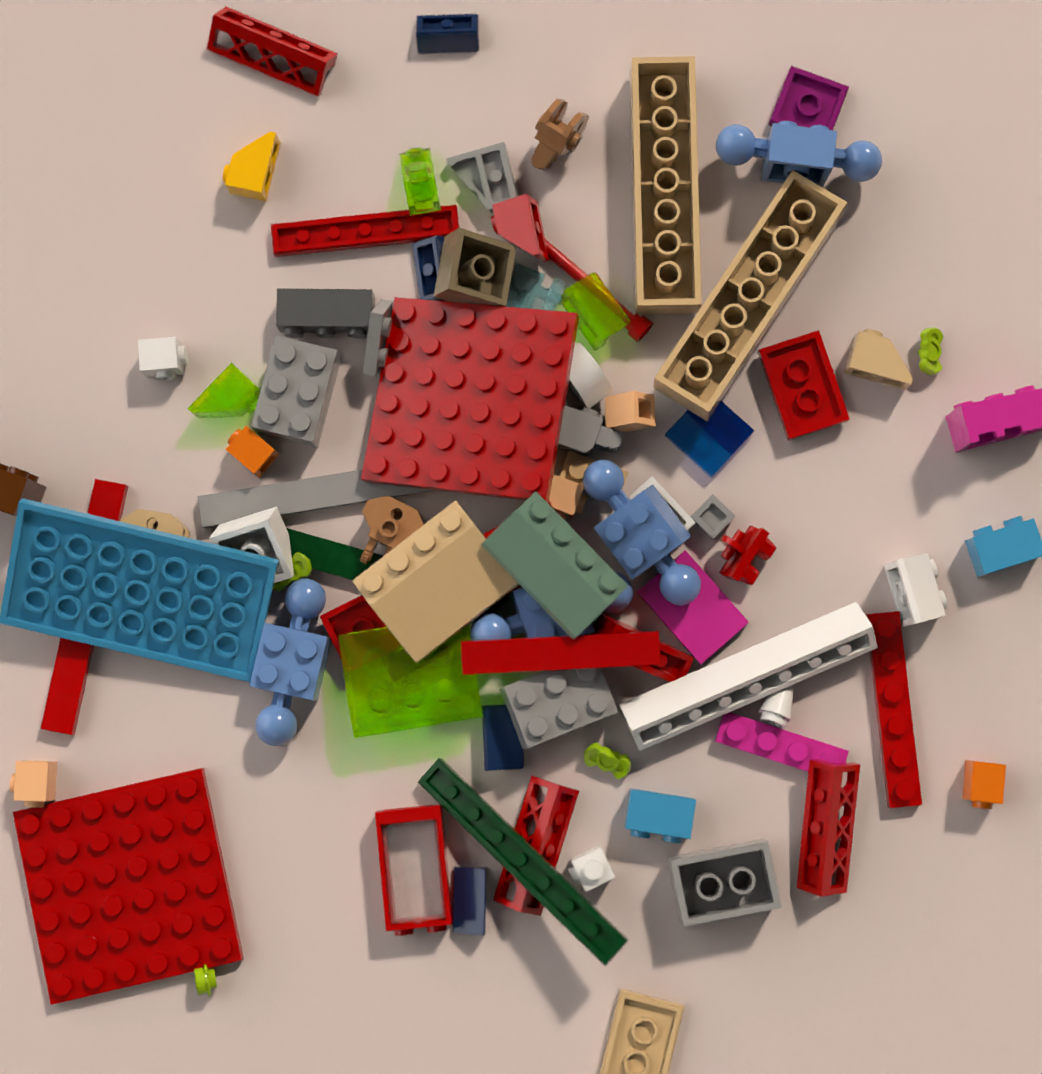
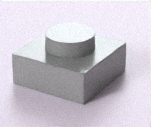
M713 494L691 516L696 522L695 524L712 540L735 517Z

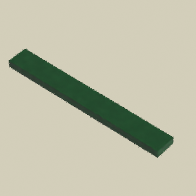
M287 528L292 558L296 552H300L310 559L312 569L354 580L383 557V555L374 553L372 559L367 564L360 562L364 551L362 549ZM510 594L505 595L484 613H498L505 618L516 615Z
M438 758L420 778L418 783L604 966H607L628 943L629 939L442 758Z

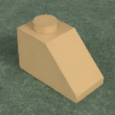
M865 329L864 332L858 331L852 341L844 374L906 390L912 384L913 377L891 340L882 337L883 334L876 330Z

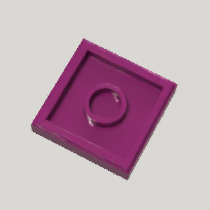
M791 65L768 125L772 127L773 123L778 124L781 121H791L800 127L810 128L813 125H823L833 131L849 86Z

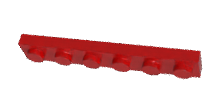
M900 612L866 614V617L873 626L878 647L870 651L869 654L887 808L922 805Z

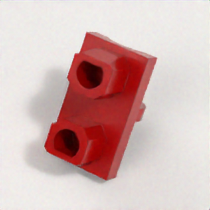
M750 525L745 533L737 530L732 538L723 535L720 542L726 548L721 557L727 561L719 573L725 578L753 585L760 572L750 565L753 558L757 555L762 560L767 561L777 549L767 538L770 533L763 528L758 529Z

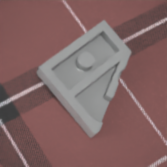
M504 142L447 158V163L490 213L493 212L492 204L518 196L507 147Z
M381 299L370 312L363 374L376 376L381 367L385 368L388 354L385 343L386 338L389 337L391 332L392 318L390 317L393 301Z

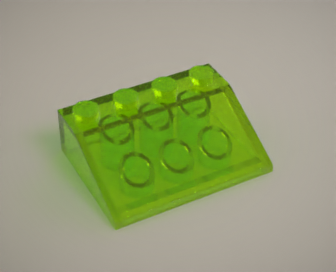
M469 625L418 664L412 659L388 627L338 636L354 738L483 717L477 674L462 675L461 641L471 640Z

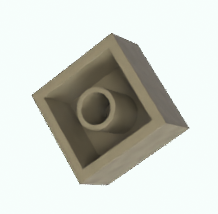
M456 229L444 237L434 297L449 302L506 307L517 246L466 229Z

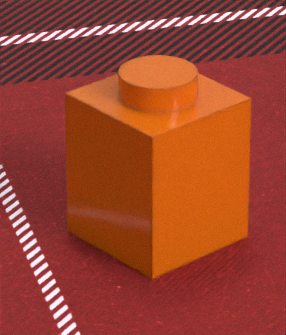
M247 425L242 430L240 428L237 429L227 441L229 446L225 449L258 478L264 474L280 455Z
M965 760L962 799L972 801V807L992 809V803L1003 804L1006 765Z

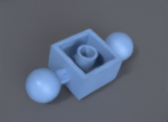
M781 121L778 124L773 123L767 139L755 138L749 128L734 124L724 128L716 139V152L719 158L726 164L738 166L748 162L752 157L763 158L761 180L784 183L792 170L823 188L833 167L842 168L845 175L854 181L865 182L874 178L882 166V154L875 144L861 140L853 142L846 149L835 148L837 131L829 130L828 127L823 125H813L808 128L797 126L795 122Z
M598 460L590 464L583 475L585 491L595 500L607 501L614 510V513L596 525L594 529L629 577L633 580L650 566L654 565L661 574L659 584L661 594L668 602L674 605H687L693 602L701 590L700 577L692 567L677 564L669 554L690 538L691 535L654 485H651L629 500L622 490L624 476L617 464L609 460Z
M616 572V574L628 587L604 611H621L632 600V584L620 572ZM523 588L509 593L516 615L505 618L498 613H484L475 619L470 631L471 640L508 639L520 633H523L524 638L568 635ZM592 622L579 635L594 633L595 630Z
M299 579L293 582L286 591L285 604L288 611L292 614L289 628L264 623L250 687L274 692L271 705L259 713L255 723L258 737L264 743L271 746H281L288 743L296 733L297 720L294 713L290 710L293 696L315 701L319 699L332 641L330 637L308 632L310 620L318 616L326 604V594L323 587L312 579Z

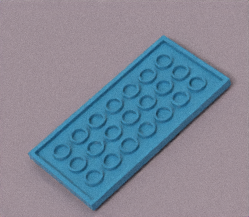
M23 498L19 501L0 612V623L251 682L263 626L267 619L279 559Z

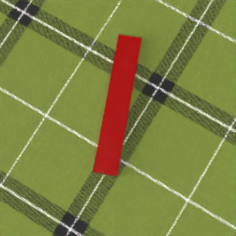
M457 205L271 224L273 255L275 257L415 243L436 235L441 237L447 236L459 228Z
M659 631L578 635L574 640L569 635L461 641L462 675L661 665Z

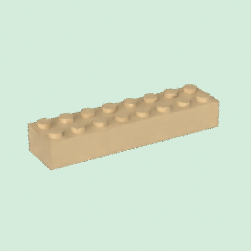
M695 56L633 57L630 68L635 314L698 313L702 305Z
M792 170L655 376L654 389L708 421L842 218L847 202Z

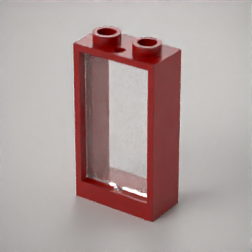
M440 804L377 810L375 812L386 931H394L395 936L414 934L415 928L427 927L428 933L446 931V925H452L453 912L442 806Z

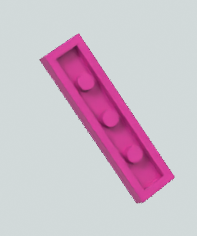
M730 712L722 715L714 742L807 772L809 770V761L812 759H820L835 764L846 763L849 753L848 750Z

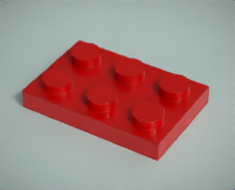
M819 330L758 350L757 353L788 441L850 420Z

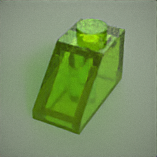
M230 363L187 409L197 418L243 417L246 412L250 414L255 411L260 389L233 363Z

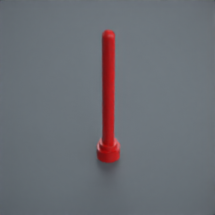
M545 239L549 259L626 324L625 328L628 330L627 334L631 338L639 342L649 332L654 324L645 315L640 316L638 313L634 315Z

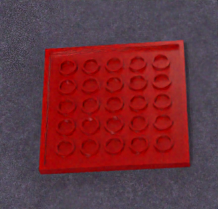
M394 297L391 313V332L389 337H387L385 346L388 349L385 368H381L361 480L368 483L526 501L537 492L549 503L579 315L575 312Z
M204 768L44 804V807H31L13 812L51 1005L194 972V969L202 968L204 964L207 965V968L244 959Z

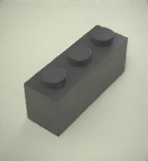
M277 288L276 326L281 333H285L286 337L291 338L303 337L304 333H316V336L321 338H333L335 333H348L347 336L350 338H365L368 334L370 312L375 307V295L372 289Z

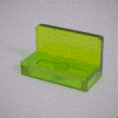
M592 272L565 289L559 300L567 312H575L579 315L578 329L594 351L604 346L610 336L630 323L629 318L596 272Z

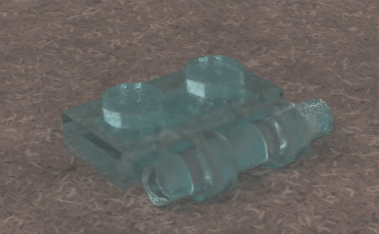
M516 262L512 271L506 307L532 309L536 298L544 300L540 310L554 311L555 306L560 305L563 298L561 292L565 282L554 278L550 288L542 287L545 274Z

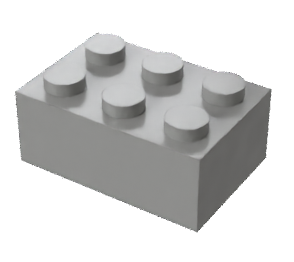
M275 335L251 428L259 434L318 448L341 362L339 352L335 349Z
M601 668L546 670L499 689L523 750L618 713Z
M765 839L668 857L680 922L683 927L782 908L768 841Z

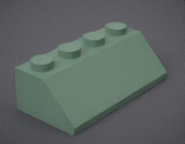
M537 492L520 505L481 544L573 640L628 587L616 572Z

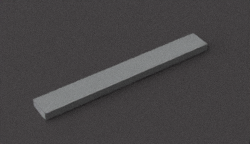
M362 470L197 497L202 528H210L276 506L280 515L284 516L363 503L369 499L383 496L394 498L437 490L368 483L361 480Z

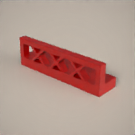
M224 7L213 15L206 48L211 52L316 96L322 94L326 73L335 65L338 54L229 7ZM219 30L229 34L234 46L227 48L217 44ZM248 43L256 45L262 58L255 60L249 57L244 45ZM276 55L285 57L291 69L285 72L277 69L272 57ZM308 67L318 71L315 84L305 81L300 69Z
M820 759L809 761L797 889L820 897L847 893L861 764L853 762L835 764ZM843 772H848L847 783L842 788ZM843 805V816L838 820V813ZM840 837V847L835 853V843ZM837 870L836 884L831 885L832 874Z
M531 775L515 830L556 869L579 790ZM539 787L548 788L544 802L538 805L536 797ZM534 818L537 826L534 834L529 836L527 826L529 821ZM503 867L493 901L521 913L541 916L544 906ZM515 881L517 890L514 900L506 898L509 884Z

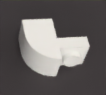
M575 342L568 386L572 393L587 408H591L610 394L613 388L591 354L580 342Z

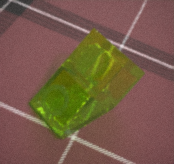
M416 147L407 150L405 153H400L403 183L410 216L441 210L430 148L422 149Z

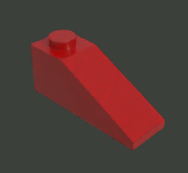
M601 613L594 627L595 632L591 634L642 631ZM659 640L661 665L633 666L672 682L687 675L695 658Z

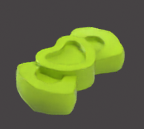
M931 327L924 329L920 333L921 349L917 351V354L920 356L919 368L927 375L937 374L942 370L939 358L942 353L940 343L943 340V334L938 328Z
M296 552L292 558L294 576L274 583L273 589L282 591L285 586L291 585L294 580L310 576L312 570L310 559L304 554Z
M599 743L590 744L584 751L586 766H598L602 771H611L617 779L625 777L631 770V760L628 755L620 754L608 747H602Z

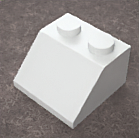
M277 506L220 524L209 537L212 544L279 559L274 583L294 576L289 534Z
M928 553L902 558L884 565L896 610L900 612L901 627L946 616L944 609H947V600L944 592L938 590L935 578H938V569L935 561L929 559Z

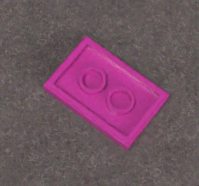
M685 550L674 561L677 564L692 567L700 577L701 590L693 602L687 605H674L668 602L660 591V573L637 591V594L701 665L749 622Z

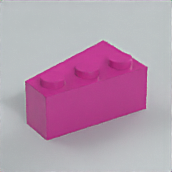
M1034 385L1015 390V394L1004 396L1003 393L988 396L983 401L963 402L954 405V410L945 416L955 453L1042 431V388L1035 389Z

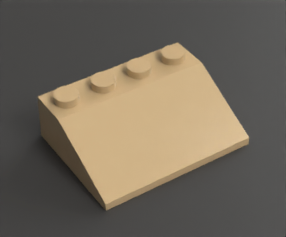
M456 500L352 580L372 609L417 664L519 585L481 545L486 538Z

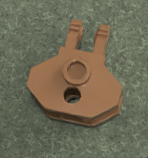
M556 99L546 112L542 114L535 126L538 132L534 138L540 142L534 151V155H532L531 163L538 170L551 168L559 154L563 155L569 151L573 152L582 139L581 134L587 125L589 115L580 112L572 118L568 125L561 121L568 102L563 99Z
M390 496L369 499L362 512L370 528L368 534L370 539L361 555L360 562L367 564L372 559L378 543L388 547L384 554L385 556L421 528L424 523L418 511ZM397 512L403 513L401 519L394 520V515Z

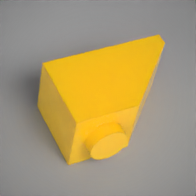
M269 131L232 154L230 164L225 165L222 177L230 194L267 202L281 144L276 132Z

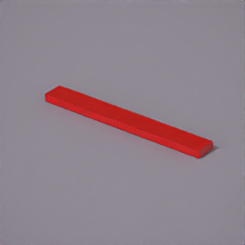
M95 479L87 514L120 521L124 510L128 485ZM60 638L41 729L75 735L94 645Z

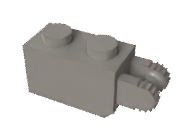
M565 401L558 443L559 449L567 452L570 450L583 456L592 454L594 448L612 453L619 450L623 440L621 439L622 435L620 436V433L614 432L613 429L602 426L603 419L598 417L599 413L586 407H581L580 410L569 407V402Z

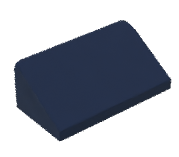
M478 14L418 15L416 24L418 53L479 51Z
M436 235L412 243L420 299L446 301L434 297L444 237Z
M483 705L484 771L523 769V749L506 705Z
M454 867L453 933L485 935L487 867Z

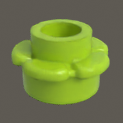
M204 964V967L194 969L197 995L208 994V997H210L211 989L217 988L214 968L208 969L207 965Z

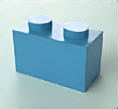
M1022 516L1003 521L1004 528L993 531L991 525L972 531L974 537L965 540L977 577L1042 557V540L1034 518L1023 521Z
M630 788L624 827L631 830V836L650 838V833L663 835V841L682 844L683 838L691 839L696 799Z

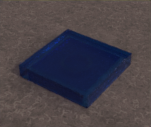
M720 401L708 421L687 410L664 436L712 478L755 430L725 403Z

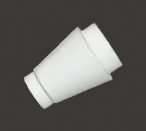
M794 684L766 697L759 710L761 722L777 728H785L786 722L791 720Z

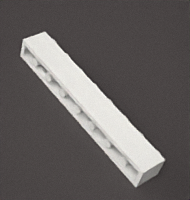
M854 602L619 704L632 737L639 751L878 648L874 629L857 602Z

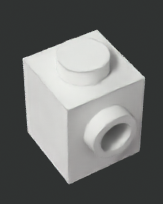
M176 336L138 340L139 370L146 377L156 376L157 380L175 379V375L184 374V365L188 364V351L186 345L182 346V342Z
M600 844L571 858L573 867L568 869L576 887L583 885L586 892L615 878L614 872Z

